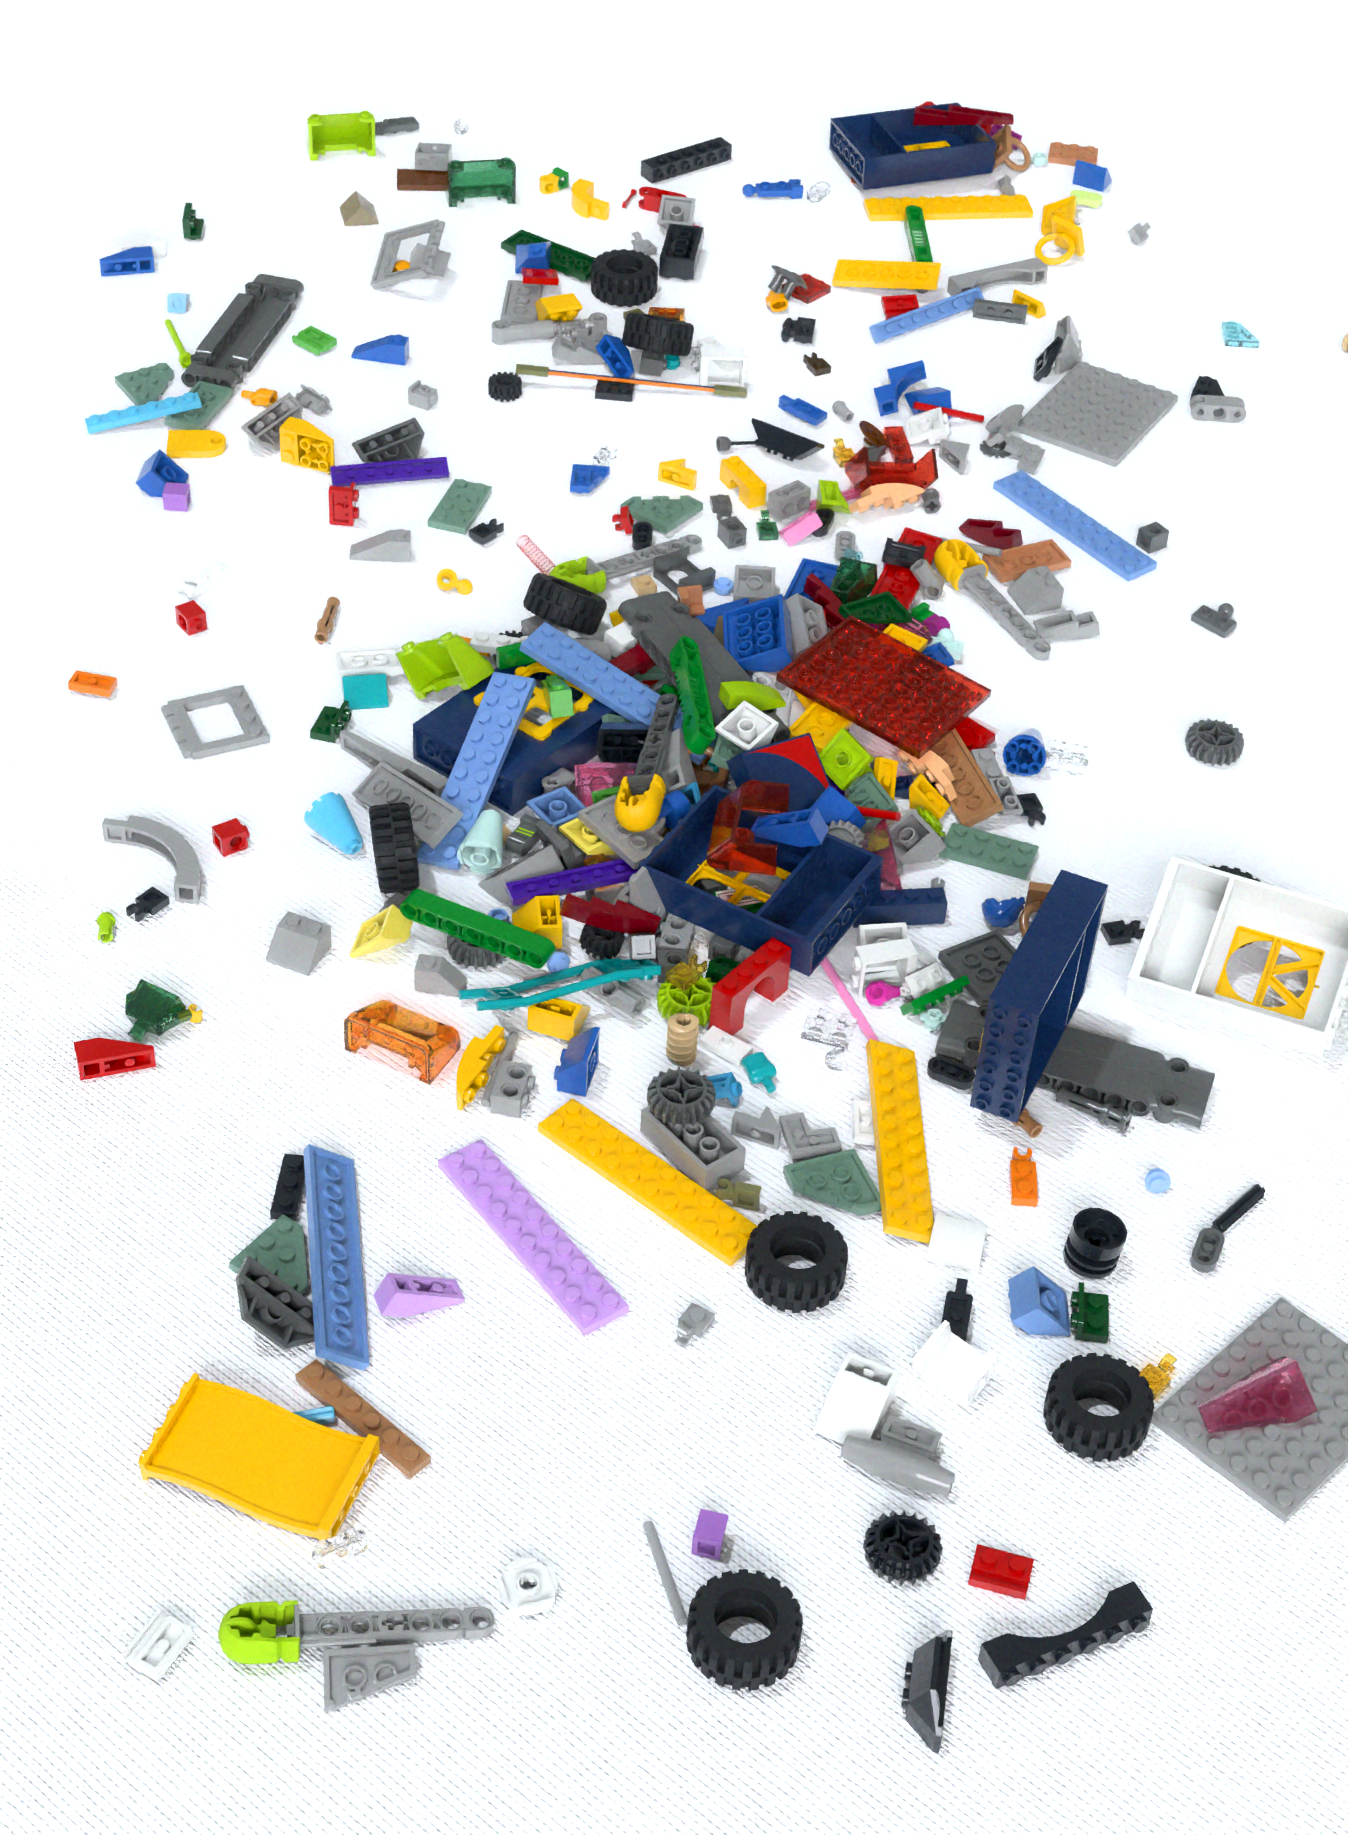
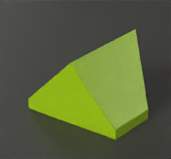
M819 479L816 510L827 508L833 512L853 514L850 513L849 505L839 489L838 482Z

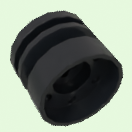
M1087 1208L1081 1210L1074 1217L1062 1254L1065 1263L1072 1271L1089 1279H1102L1110 1276L1117 1266L1120 1253L1126 1241L1127 1229L1125 1224L1117 1215L1105 1209Z

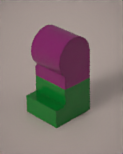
M922 602L912 608L911 614L913 619L909 626L923 634L937 637L941 629H950L949 621L945 617L930 611V605Z

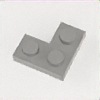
M1013 435L1010 436L1004 448V451L1020 457L1017 468L1033 475L1046 451L1039 445L1031 444Z
M804 1112L779 1116L778 1123L792 1160L841 1152L842 1144L835 1127L810 1131Z

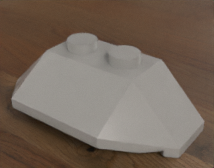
M1071 316L1063 317L1056 324L1054 339L1057 336L1063 339L1055 359L1056 375L1072 369L1077 364V360H1081L1082 340H1079V333Z
M289 392L245 423L241 429L253 442L277 452L280 450L279 428L289 416L302 419L303 406Z

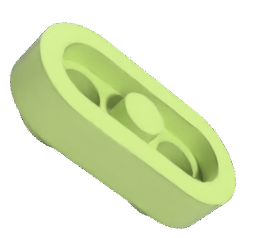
M1072 190L1070 192V196L1075 195L1076 205H1088L1091 208H1097L1102 205L1103 196L1099 193L1083 190Z

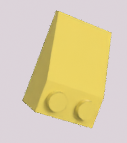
M578 818L559 826V831L587 855H617Z

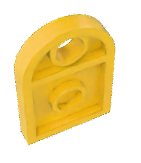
M169 430L166 453L169 458L215 457L226 450V437L214 430Z

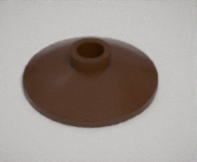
M867 421L859 423L860 430L865 436L863 440L866 444L877 447L885 446V449L889 447L887 438L878 428Z

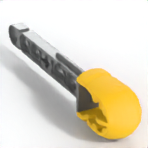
M669 693L659 697L634 775L623 777L620 784V789L614 803L615 817L621 827L631 832H640L651 828L655 824L662 808L663 799L666 794V785L660 776L676 720L675 715H677L679 710V703L675 694Z

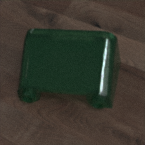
M508 157L492 160H452L447 164L445 196L448 206L457 207V202L459 200L464 202V198L494 196L497 197V200H501V198L506 199L507 204H516L515 162Z

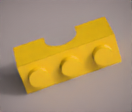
M738 455L722 459L719 480L728 489L738 487L739 500L748 509L765 505L767 485Z

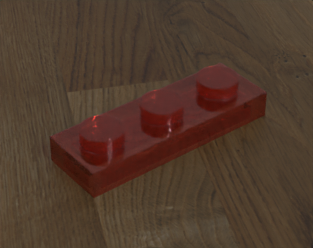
M884 427L883 434L894 464H913L914 456L903 427Z

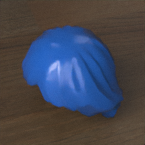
M1012 897L1000 902L995 898H987L981 904L982 912L990 925L1006 928L1018 919L1026 902L1024 897L1019 899Z

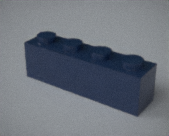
M944 888L881 890L855 921L853 928H859V925L906 922V925L944 924L948 904Z

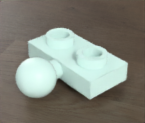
M943 628L937 634V637L923 636V638L928 640L927 647L941 642L953 659L960 661L965 642L953 640L954 634L952 630Z

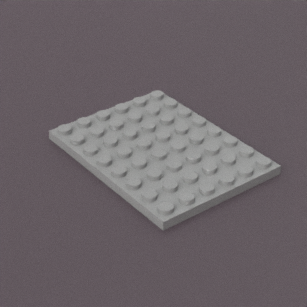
M1079 361L1019 420V426L1014 431L1116 468L1177 403L1179 395L1173 394L1168 390L1156 388L1154 385L1144 384L1137 379H1130L1119 373L1107 371L1102 367H1095L1087 362Z
M1281 1297L1154 1411L1151 1423L1286 1523L1348 1462V1344Z

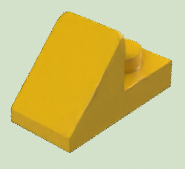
M684 458L660 462L658 481L693 491L696 488L697 471L686 468V459Z
M876 757L873 775L894 801L898 761Z
M920 773L909 787V810L912 808L915 810L918 806H922L939 820L948 810L950 804Z

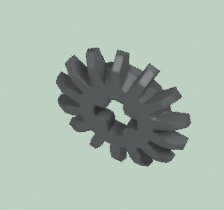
M985 440L982 441L983 444L980 443V451L988 455V457L994 455L995 458H998V456L1005 458V456L1011 455V453L1004 451L1007 444L1005 440L1001 444H995L992 447H989Z

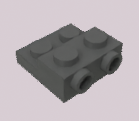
M543 819L535 824L543 848L549 845L553 846L564 867V871L585 867L583 851L579 847L573 846L571 841L560 833L554 825H548Z

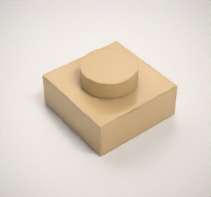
M651 575L631 578V586L637 596L657 593V585Z

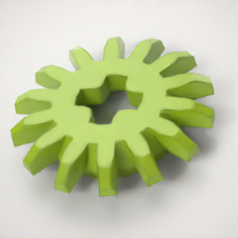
M918 806L917 813L930 825L938 836L945 837V832L942 830L944 827L929 810Z

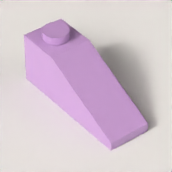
M387 1273L373 1295L381 1315L408 1317L460 1304L465 1300L456 1279Z

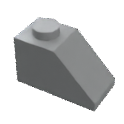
M419 954L414 969L415 991L458 997V991L465 989L467 977L444 957Z

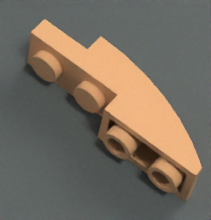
M903 483L879 484L863 491L860 494L862 498L854 501L848 508L850 513L858 511L859 514L868 511L871 506L878 508L883 505L885 510L891 507L895 510L904 506L905 502L912 504L920 500L919 496L925 491L923 488Z
M902 740L896 742L900 750L897 752V755L903 763H908L907 767L913 776L921 773L930 783L935 782L937 791L941 796L945 795L949 801L958 797L951 783L955 780L949 765L941 757L921 745Z

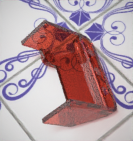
M863 446L844 465L846 476L854 488L861 493L871 486L885 483L909 484L926 490L939 478L935 449L928 451L916 463L869 461L868 448Z
M749 780L723 798L717 806L707 849V864L714 869L776 876L777 845L754 843V833L747 828L738 827L742 809L776 814L789 812L790 784Z

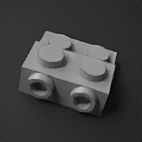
M735 565L733 601L748 598L749 602L753 603L773 597L775 594L776 567Z

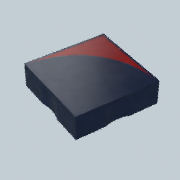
M810 733L742 752L726 761L741 796L780 813L810 809L828 786H831Z

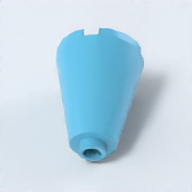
M334 792L324 794L311 804L313 808L310 812L306 810L304 821L307 826L345 854H355L362 848L363 838L344 797L340 793L338 795H335Z

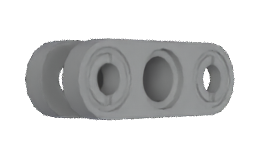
M1195 395L1190 400L1191 415L1195 420L1237 423L1243 421L1247 415L1245 403L1240 397Z

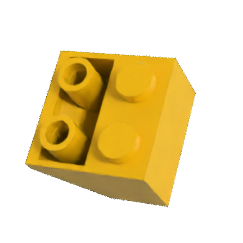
M573 293L539 298L535 303L539 320L573 321L583 309Z
M559 895L535 896L512 914V925L546 937L554 943L555 948H562L563 927L562 917L559 915L561 911Z
M561 998L531 1005L528 1007L527 1029L570 1041L579 1033L591 1007Z

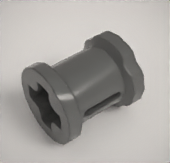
M934 488L926 489L922 494L923 508L925 512L930 514L938 512L941 507L939 492Z

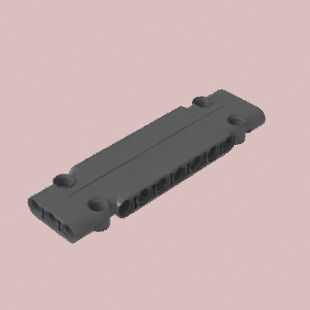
M258 274L252 282L246 283L245 294L238 293L198 345L195 354L191 355V364L181 375L183 384L193 387L198 381L234 388L236 384L242 383L244 380L243 374L251 372L290 318L292 311L296 309V301L304 291L302 282L290 278Z
M663 591L628 599L619 605V614L628 625L632 626L631 635L639 640L643 650L676 689L678 683H676L675 672L671 669L669 652L682 636L692 638L699 647L714 724L718 726L735 710H727L718 697L721 682L754 681L702 621L697 617L692 618L688 614L689 607L686 604L679 603L670 592ZM777 708L761 711L779 724L770 744L786 740L791 735L790 729L777 716Z
M954 1000L939 1034L935 1053L955 1059L960 1056L962 1057L961 1062L963 1065L976 1069L988 1004L977 1007ZM1067 1026L1036 1088L1058 1094L1059 1090L1063 1087L1102 1105L1112 1104L1113 1108L1124 1113L1131 1112L1132 1115L1143 1117L1148 1115L1150 1111H1153L1154 1119L1160 1123L1168 1124L1177 1118L1179 1123L1200 1128L1216 1073L1191 1067L1182 1058L1175 1057L1166 1060L1160 1052Z

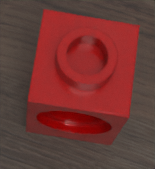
M194 600L175 606L176 624L188 636L207 630L206 612Z
M237 818L212 826L213 844L223 857L248 848L249 830Z

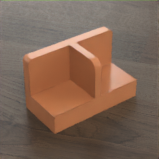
M702 586L677 587V601L689 607L688 614L692 618L704 615Z

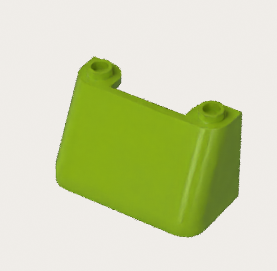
M366 110L357 113L310 115L307 118L306 149L310 161L318 160L319 154L325 156L327 151L357 149L358 153H361V150L367 152L368 157L376 156L374 115Z
M447 632L438 638L417 643L409 641L401 646L402 650L395 653L418 700L426 698L432 691L436 693L449 686L460 684L462 690L470 689L495 672L492 664L457 633L452 634V632Z

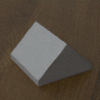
M662 195L657 224L669 225L671 223L693 226L696 198Z
M420 243L415 245L410 255V268L421 265L426 245ZM438 249L433 271L429 273L443 278L451 253Z

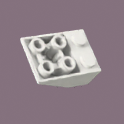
M848 1351L835 1376L813 1432L842 1444L847 1435L873 1439L897 1392L900 1371Z

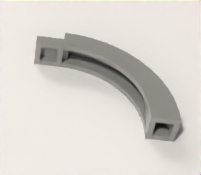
M129 815L127 821L104 818L102 823L104 842L139 846L157 853L170 863L177 874L174 881L175 901L199 904L201 897L199 861L193 847L181 834L160 822L144 817Z

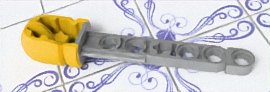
M949 539L941 543L934 554V563L939 573L951 583L955 590L968 588L1006 630L1026 648V651L1034 659L1041 661L1048 659L1051 646L1044 638H1040V634L986 578L988 566L983 560H980L977 553L967 543L958 539Z

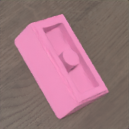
M808 511L778 533L788 545L793 546L823 524L816 512Z

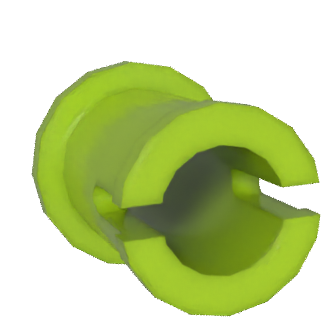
M103 912L96 920L99 926L98 940L102 939L101 942L107 943L113 940V926L116 923V919L112 913Z

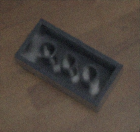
M669 224L660 254L659 276L681 278L682 280L694 279L703 247L704 227Z

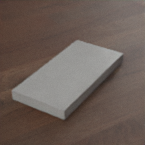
M508 280L500 320L507 322L537 321L538 315L535 303L542 296L543 285L523 284L519 280Z

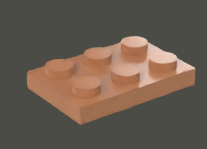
M1051 142L1048 163L1075 166L1076 161L1080 160L1096 165L1099 148Z

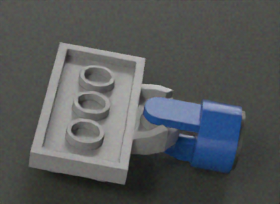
M678 790L666 794L655 824L651 828L640 832L628 831L619 824L614 812V803L617 797L615 794L578 811V819L635 870L638 868L641 860L649 856L654 846L659 845L664 839L661 835L665 828L674 829L678 821L687 815L692 805L687 796Z

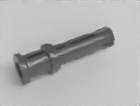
M1063 1087L1059 1090L1056 1097V1102L1098 1119L1100 1124H1108L1118 1128L1119 1132L1123 1134L1127 1131L1132 1120L1131 1112L1124 1113L1113 1108V1105L1109 1103L1102 1105Z

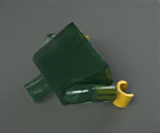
M143 979L139 981L136 989L125 996V1015L133 1024L128 1035L138 1042L142 1040L147 1031L156 1036H161L165 1031L187 1021L199 1023L202 1021L203 1010L196 1011L197 1006L195 1004L189 1005V1008L186 1009L179 996Z

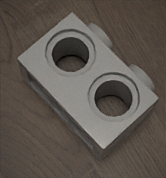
M796 480L769 492L767 512L781 521L809 509L811 488L800 480Z
M668 913L666 922H661L659 932L661 938H656V951L660 949H686V957L688 959L695 937L696 925Z
M507 1060L502 1061L490 1094L491 1113L520 1118L523 1108L527 1109L529 1104V1090L533 1091L535 1087L536 1076H532V1065Z

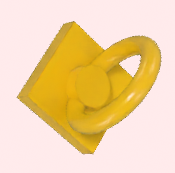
M1055 215L1051 219L1053 233L1041 238L1034 250L1035 256L1048 265H1058L1069 260L1073 254L1081 257L1085 253L1082 228ZM1054 240L1055 245L1067 250V252L1060 257L1049 258L1042 254L1041 249L1047 242Z

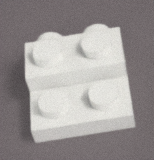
M941 407L905 418L910 444L920 443L926 439L929 440L930 445L939 444L940 440H948V435L951 434L947 413L943 414Z

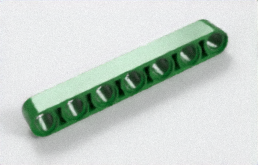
M414 889L400 905V912L409 920L533 968H542L556 950L554 943L546 937L420 889Z

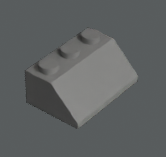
M798 593L786 599L785 602L790 611L794 660L802 664L818 662L819 658L833 655L823 607Z
M549 845L528 853L479 882L478 885L503 904L510 901L505 890L506 883L561 872L564 870V867L553 846Z

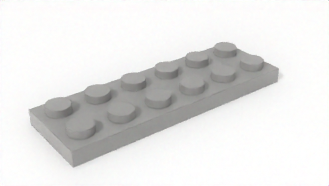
M383 761L373 769L352 793L357 800L369 808L374 805L397 802L409 804L414 837L432 849L441 842L463 816L459 809Z

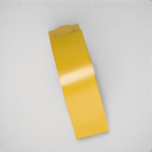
M581 178L574 182L571 191L572 209L586 219L591 216L604 221L609 219V202L594 198V182Z

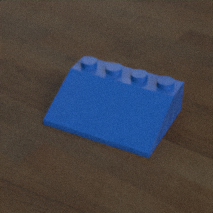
M782 594L722 611L724 648L744 670L774 673L794 667L790 611Z

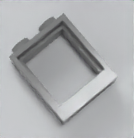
M418 143L415 151V170H449L452 162V144Z

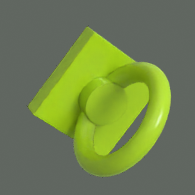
M841 728L818 754L826 774L843 791H846L857 777H861L869 771L872 774L874 772L869 766L874 757L845 728Z

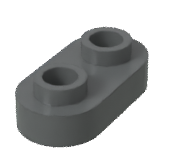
M1204 1228L1199 1232L1190 1258V1264L1195 1270L1208 1273L1216 1268L1225 1241L1224 1235L1219 1230Z

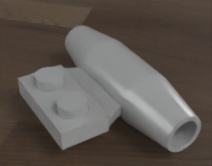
M889 1415L879 1440L847 1435L841 1449L840 1457L868 1473L914 1490L948 1496L956 1475L932 1461L941 1442L942 1433Z

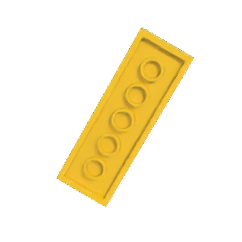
M838 259L832 282L833 286L937 290L942 267L941 263Z

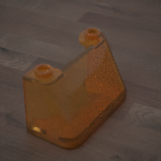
M380 999L351 1012L344 1020L345 1050L356 1054L360 1048L366 1050L372 1043L408 1058V1068L413 1069L416 1067L420 1071L419 1081L431 1085L461 1048L460 1035L454 1027L401 1007L388 1000Z

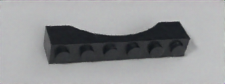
M1133 1581L1109 1591L1105 1602L1098 1612L1085 1624L1076 1629L1047 1637L1003 1634L981 1643L978 1662L995 1689L1005 1685L1013 1686L1024 1677L1039 1675L1055 1664L1063 1665L1079 1654L1092 1653L1103 1644L1108 1642L1113 1644L1127 1634L1144 1631L1149 1626L1153 1608Z

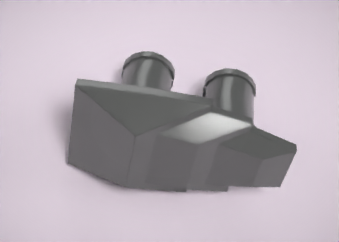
M776 265L771 266L776 274L768 287L778 292L784 279H786L787 282L780 293H784L787 300H789L796 286L808 289L802 276Z

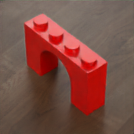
M772 937L712 987L709 1029L715 1026L732 1036L743 1028L746 1002L753 989L754 992L771 1002H774L788 989L792 948Z

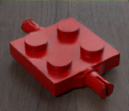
M964 714L951 722L970 752L973 749L987 748L995 741L996 734ZM938 717L934 724L941 728L947 725L948 722Z

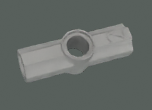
M590 967L583 971L580 981L603 975V973L594 967ZM617 980L588 989L604 999L610 1006L617 1007L632 1018L640 1016L645 1010L646 1001L619 984Z

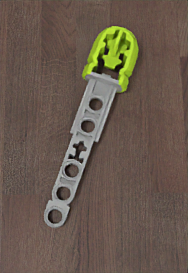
M693 534L686 535L679 539H673L599 563H595L591 558L585 556L579 558L578 561L570 560L556 565L551 570L549 576H554L599 594L605 590L607 580L654 566V560L685 547L688 548V555L699 552L702 546V538Z
M297 1600L284 1601L281 1605L276 1601L248 1602L238 1604L227 1611L220 1623L218 1639L223 1653L237 1663L268 1664L277 1663L280 1659L288 1663L298 1662L300 1648L456 1640L464 1635L465 1639L486 1638L493 1632L495 1616L486 1607H464L463 1611L457 1608L299 1614V1603ZM482 1617L488 1620L489 1625L480 1628L473 1624V1620ZM446 1619H454L459 1623V1626L455 1629H448L443 1625V1622ZM423 1620L429 1624V1627L421 1631L415 1629L412 1624L415 1621ZM403 1622H407V1630H404ZM356 1623H363L367 1625L368 1630L364 1633H356L352 1630V1626ZM392 1623L394 1630H388L387 1624ZM331 1624L336 1626L338 1631L332 1635H327L321 1631V1628ZM286 1626L287 1637L276 1638V1627Z

